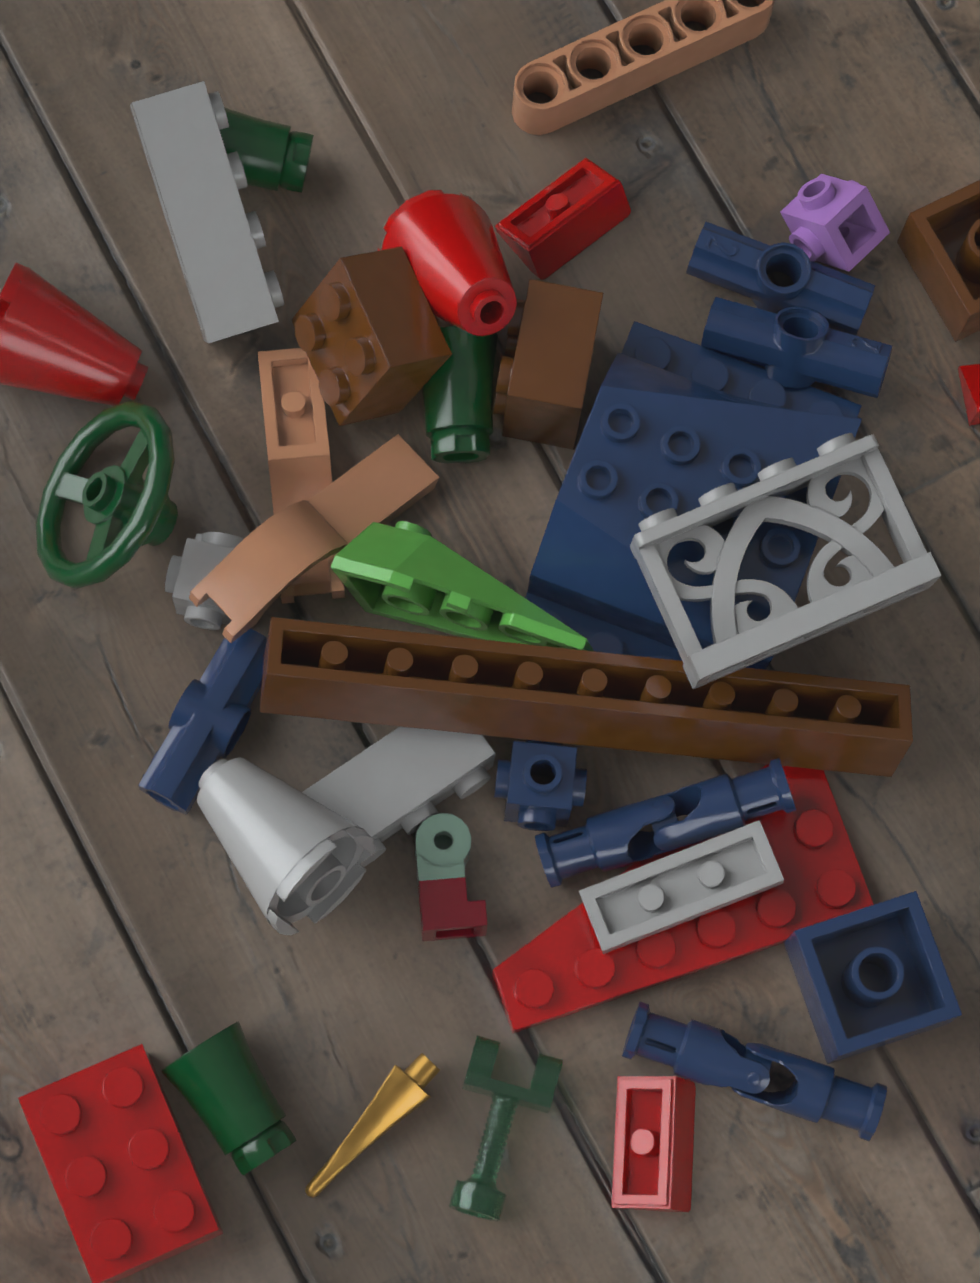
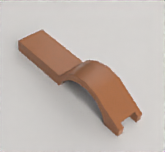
M301 348L258 351L274 515L291 504L302 500H310L332 483L325 403L320 393L319 380L306 352ZM335 555L317 563L281 593L282 604L295 603L294 596L332 593V599L345 598L344 584L330 568Z
M397 434L310 500H302L291 504L268 518L245 537L190 591L189 599L196 607L208 598H211L231 620L224 628L222 635L232 643L256 625L270 605L301 575L317 563L340 552L371 523L376 522L384 525L390 523L432 491L438 482L439 476Z

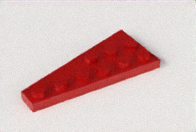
M782 766L796 811L786 813L784 810H780L748 820L745 823L746 826L760 820L783 875L784 884L605 954L601 950L582 902L495 967L492 974L512 1034L784 943L795 930L874 905L824 770ZM700 843L680 847L634 863L621 874Z

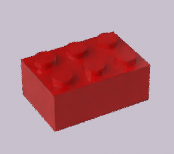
M143 1044L18 1098L92 1283L117 1282L223 1234L153 1062Z

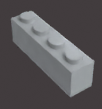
M202 81L132 102L130 104L131 112L204 341L212 343L279 322L275 308L284 305L283 295L274 270L264 273L257 249L266 247V242L256 212L253 211L245 214L238 190L248 187L247 180L237 151L227 154L220 130L228 128L229 123L219 92L216 91L208 94L205 82Z
M398 727L302 793L363 828L373 838L375 844L374 854L372 855L364 848L358 861L365 867L385 852L386 847L382 842L402 828L407 835L416 832L424 820L431 815L439 813L435 808L437 804L454 793L460 799H463L486 784L491 778L487 770L493 767L495 752L483 735Z

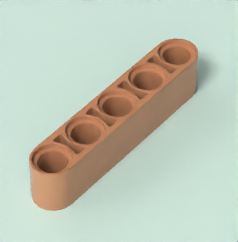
M664 0L535 59L520 68L515 76L511 112L514 122L521 130L529 134L544 135L551 133L746 43L765 31L770 21L775 0H753L759 5L755 7H745L739 4L737 0ZM690 21L699 22L705 25L707 30L694 31L686 27L684 23ZM647 45L653 48L656 53L641 55L635 52L632 47ZM588 68L596 69L604 77L588 79L579 72ZM538 92L550 96L552 100L548 103L538 104L530 101L526 96Z

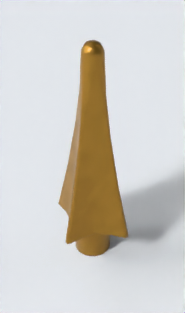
M423 1053L405 1071L399 1066L394 1065L349 1134L324 1166L306 1185L305 1192L307 1196L312 1198L318 1196L363 1151L431 1098L423 1089L440 1072V1069Z

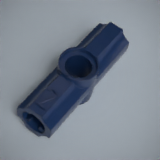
M707 221L698 237L686 274L752 298L757 308L778 313L787 307L799 306L812 309L826 318L829 328L852 335H857L876 286L810 261L804 250L794 244L782 242L770 246ZM772 272L784 273L791 278L794 285L788 287L777 286L769 280L767 274Z
M715 297L710 308L701 346L735 359L764 366V369L767 370L768 378L777 381L784 387L805 388L817 381L874 398L879 396L892 353V345L829 328L826 318L819 312L799 306L787 307L778 313H773L719 297Z
M249 629L232 643L224 638L199 681L194 679L185 689L170 718L168 728L171 730L160 749L154 755L149 768L143 774V778L138 785L141 791L152 797L156 802L173 811L187 815L197 799L200 791L199 780L203 773L212 764L219 761L220 757L226 758L238 743L251 716L252 709L249 707L260 688H262L264 654L267 638L264 635Z

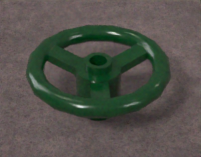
M128 401L104 409L76 433L58 458L43 490L36 521L37 555L53 581L75 589L104 582L126 565L141 546L146 544L151 546L160 545L172 533L178 516L177 505L170 500L168 495L175 463L171 429L155 407ZM131 426L140 428L120 467L116 465L108 466L101 472L92 475L90 479L77 476L94 450L113 433ZM148 466L146 479L144 480L142 475ZM66 500L84 505L86 520L96 525L86 561L79 563L68 560L62 550L60 526Z

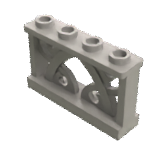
M852 433L838 436L817 448L819 457L800 465H796L793 458L784 459L760 471L757 474L760 482L738 491L734 483L722 485L702 495L698 499L701 506L679 516H677L674 508L666 509L651 515L638 524L641 532L634 535L630 549L634 558L637 559L684 663L683 669L693 689L927 590L942 576L931 552L927 553L878 449L879 444L874 434L857 441ZM838 475H852L860 479L869 491L870 497L867 511L852 526L841 519L851 506V490L842 501H834L826 494V484ZM807 487V504L781 498ZM880 515L903 561V564L896 567L893 566L872 541L863 535ZM739 516L725 541L716 530L711 528ZM762 522L779 523L795 527L829 542L814 558L808 572L807 593L810 601L809 604L797 608L795 602L785 591L766 581L756 579L737 581L745 551ZM684 541L699 542L704 548V558L698 562L685 560L684 564L697 574L708 575L714 573L712 585L695 587L677 581L671 575L667 566V557L672 547ZM839 551L848 556L836 565V567L845 568L849 573V582L844 586H834L824 577L826 564ZM752 594L766 598L770 605L769 616L764 620L754 621L747 613V606L752 601L740 602L734 606L735 596ZM710 600L713 645L702 649L681 601L699 602Z

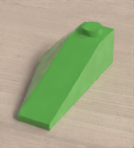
M398 521L395 527L376 522L371 523L334 556L330 567L362 609L368 613L464 638L594 651L587 638L431 537L432 534L427 529L414 523Z

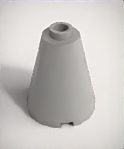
M242 757L229 761L221 759L212 764L199 780L200 791L197 796V803L268 923L279 934L293 935L300 932L292 923L305 916H308L314 924L326 917L349 895L366 872V869L358 861L364 848L373 855L375 844L373 838L363 828Z

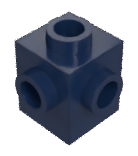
M526 740L525 742L513 741L510 761L498 759L494 797L506 799L504 821L517 822L519 827L533 831H552L556 827H567L572 806L583 807L586 791L587 769L575 768L576 747L563 746L564 743ZM531 775L554 777V780L549 784L542 785L536 783Z

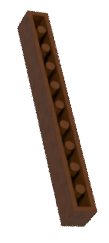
M271 617L264 654L260 712L760 764H769L771 760L780 758L782 766L892 777L913 742L910 685L742 668L693 689L683 669L684 663L680 660Z

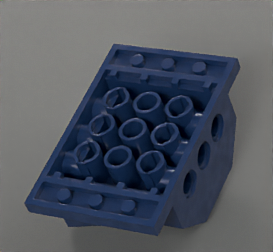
M634 321L622 353H617L600 387L565 475L530 574L525 598L587 638L595 652L682 661L637 559L634 558L630 549L634 535L641 532L638 524L651 515L666 509L674 508L677 516L701 506L698 499L702 495L722 485L734 483L738 491L760 482L757 475L760 471L784 459L793 458L796 465H800L819 457L817 448L838 436L852 433L855 438L862 421L861 418H858L862 405L811 386L796 389L784 387L777 381L768 378L767 370ZM841 475L831 479L825 486L826 494L830 499L834 497ZM807 487L781 498L807 504ZM739 516L711 528L716 530L725 541ZM762 522L745 551L737 581L756 579L769 582L785 591L795 602L818 536L795 527L779 523ZM680 542L670 550L667 557V566L669 572L677 581L685 585L700 587L712 585L714 573L708 575L697 574L684 564L685 560L698 562L704 558V548L699 542ZM752 594L735 596L734 606L740 602L752 601L747 606V613L754 621H761L769 616L770 605L766 598ZM710 600L699 602L681 601L702 649L713 645ZM773 656L745 668L766 670Z

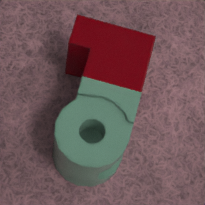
M438 813L431 815L421 823L416 833L415 842L422 941L486 936L488 927L486 900L468 901L465 866L469 861L471 847L469 828L462 819L453 814Z

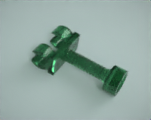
M477 1036L462 1089L492 1097L494 1104L490 1105L492 1110L488 1112L490 1117H487V1122L489 1123H485L486 1129L483 1130L484 1136L481 1138L483 1142H480L479 1146L481 1148L478 1149L480 1155L476 1156L478 1161H475L474 1165L476 1167L472 1170L475 1174H471L465 1181L457 1180L455 1182L449 1208L470 1216L498 1222L500 1221L506 1194L498 1190L497 1182L494 1179L498 1178L497 1172L500 1171L498 1166H501L502 1162L500 1160L503 1159L501 1153H505L503 1147H506L507 1143L505 1141L509 1138L506 1134H510V1129L508 1128L512 1127L511 1122L514 1120L512 1115L516 1113L514 1109H517L518 1105L548 1113L551 1108L563 1060L539 1054L530 1088L526 1089L491 1079L500 1042Z

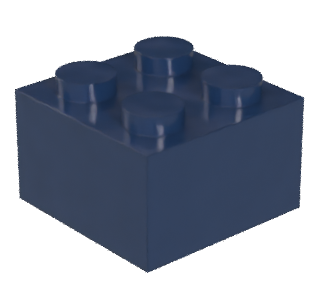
M917 891L795 930L784 942L827 1064L947 1025L962 1015Z

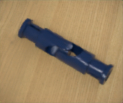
M780 758L769 762V767L735 778H731L727 773L661 796L588 817L584 826L552 836H548L546 833L535 835V840L550 887L554 888L562 885V880L596 868H600L604 873L680 847L715 838L745 826L746 821L780 810H784L786 813L794 812L796 807ZM688 815L684 820H678V816ZM652 824L653 831H639L645 825Z
M643 1002L638 1004L622 1051V1057L631 1060L635 1055L673 1067L674 1075L703 1085L730 1086L734 1092L746 1099L814 1123H817L822 1118L857 1130L859 1138L870 1141L876 1131L887 1095L886 1085L877 1082L873 1087H869L835 1075L834 1067L761 1043L741 1044L737 1038L726 1033L723 1029L693 1019L685 1024L650 1012L649 1004ZM772 1061L784 1065L796 1077L792 1085L784 1091H763L770 1082L769 1071Z

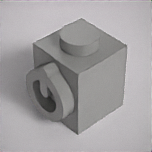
M221 532L196 534L195 539H186L182 557L172 556L165 581V592L173 593L172 598L176 613L185 615L184 621L202 629L219 630L221 624L228 625L231 622L230 618L211 598H208L196 607L189 599L190 591L243 538Z

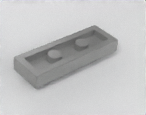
M758 820L579 891L601 950L605 954L784 884V878L761 822Z

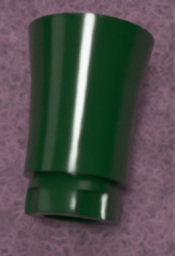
M224 107L229 127L221 129L220 134L226 153L229 154L237 151L244 169L247 185L278 191L280 185L281 188L302 193L314 135L298 131L290 132L291 126L263 120Z
M456 326L440 327L452 355L422 387L426 436L431 438V459L445 464H466L483 461L490 455L489 435L493 433V369L498 334L476 336Z
M239 1021L202 1042L161 1070L162 1074L184 1096L209 1129L224 1155L231 1152V1157L242 1175L247 1174L297 1141L287 1124L281 1120L286 1117V1114L263 1077L251 1053Z

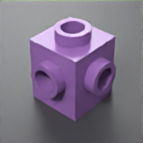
M820 174L817 178L804 184L800 188L797 197L780 211L792 233L789 236L791 244L803 249L812 262L818 261L848 272L890 233L866 186L860 185L853 180L846 181L825 174Z

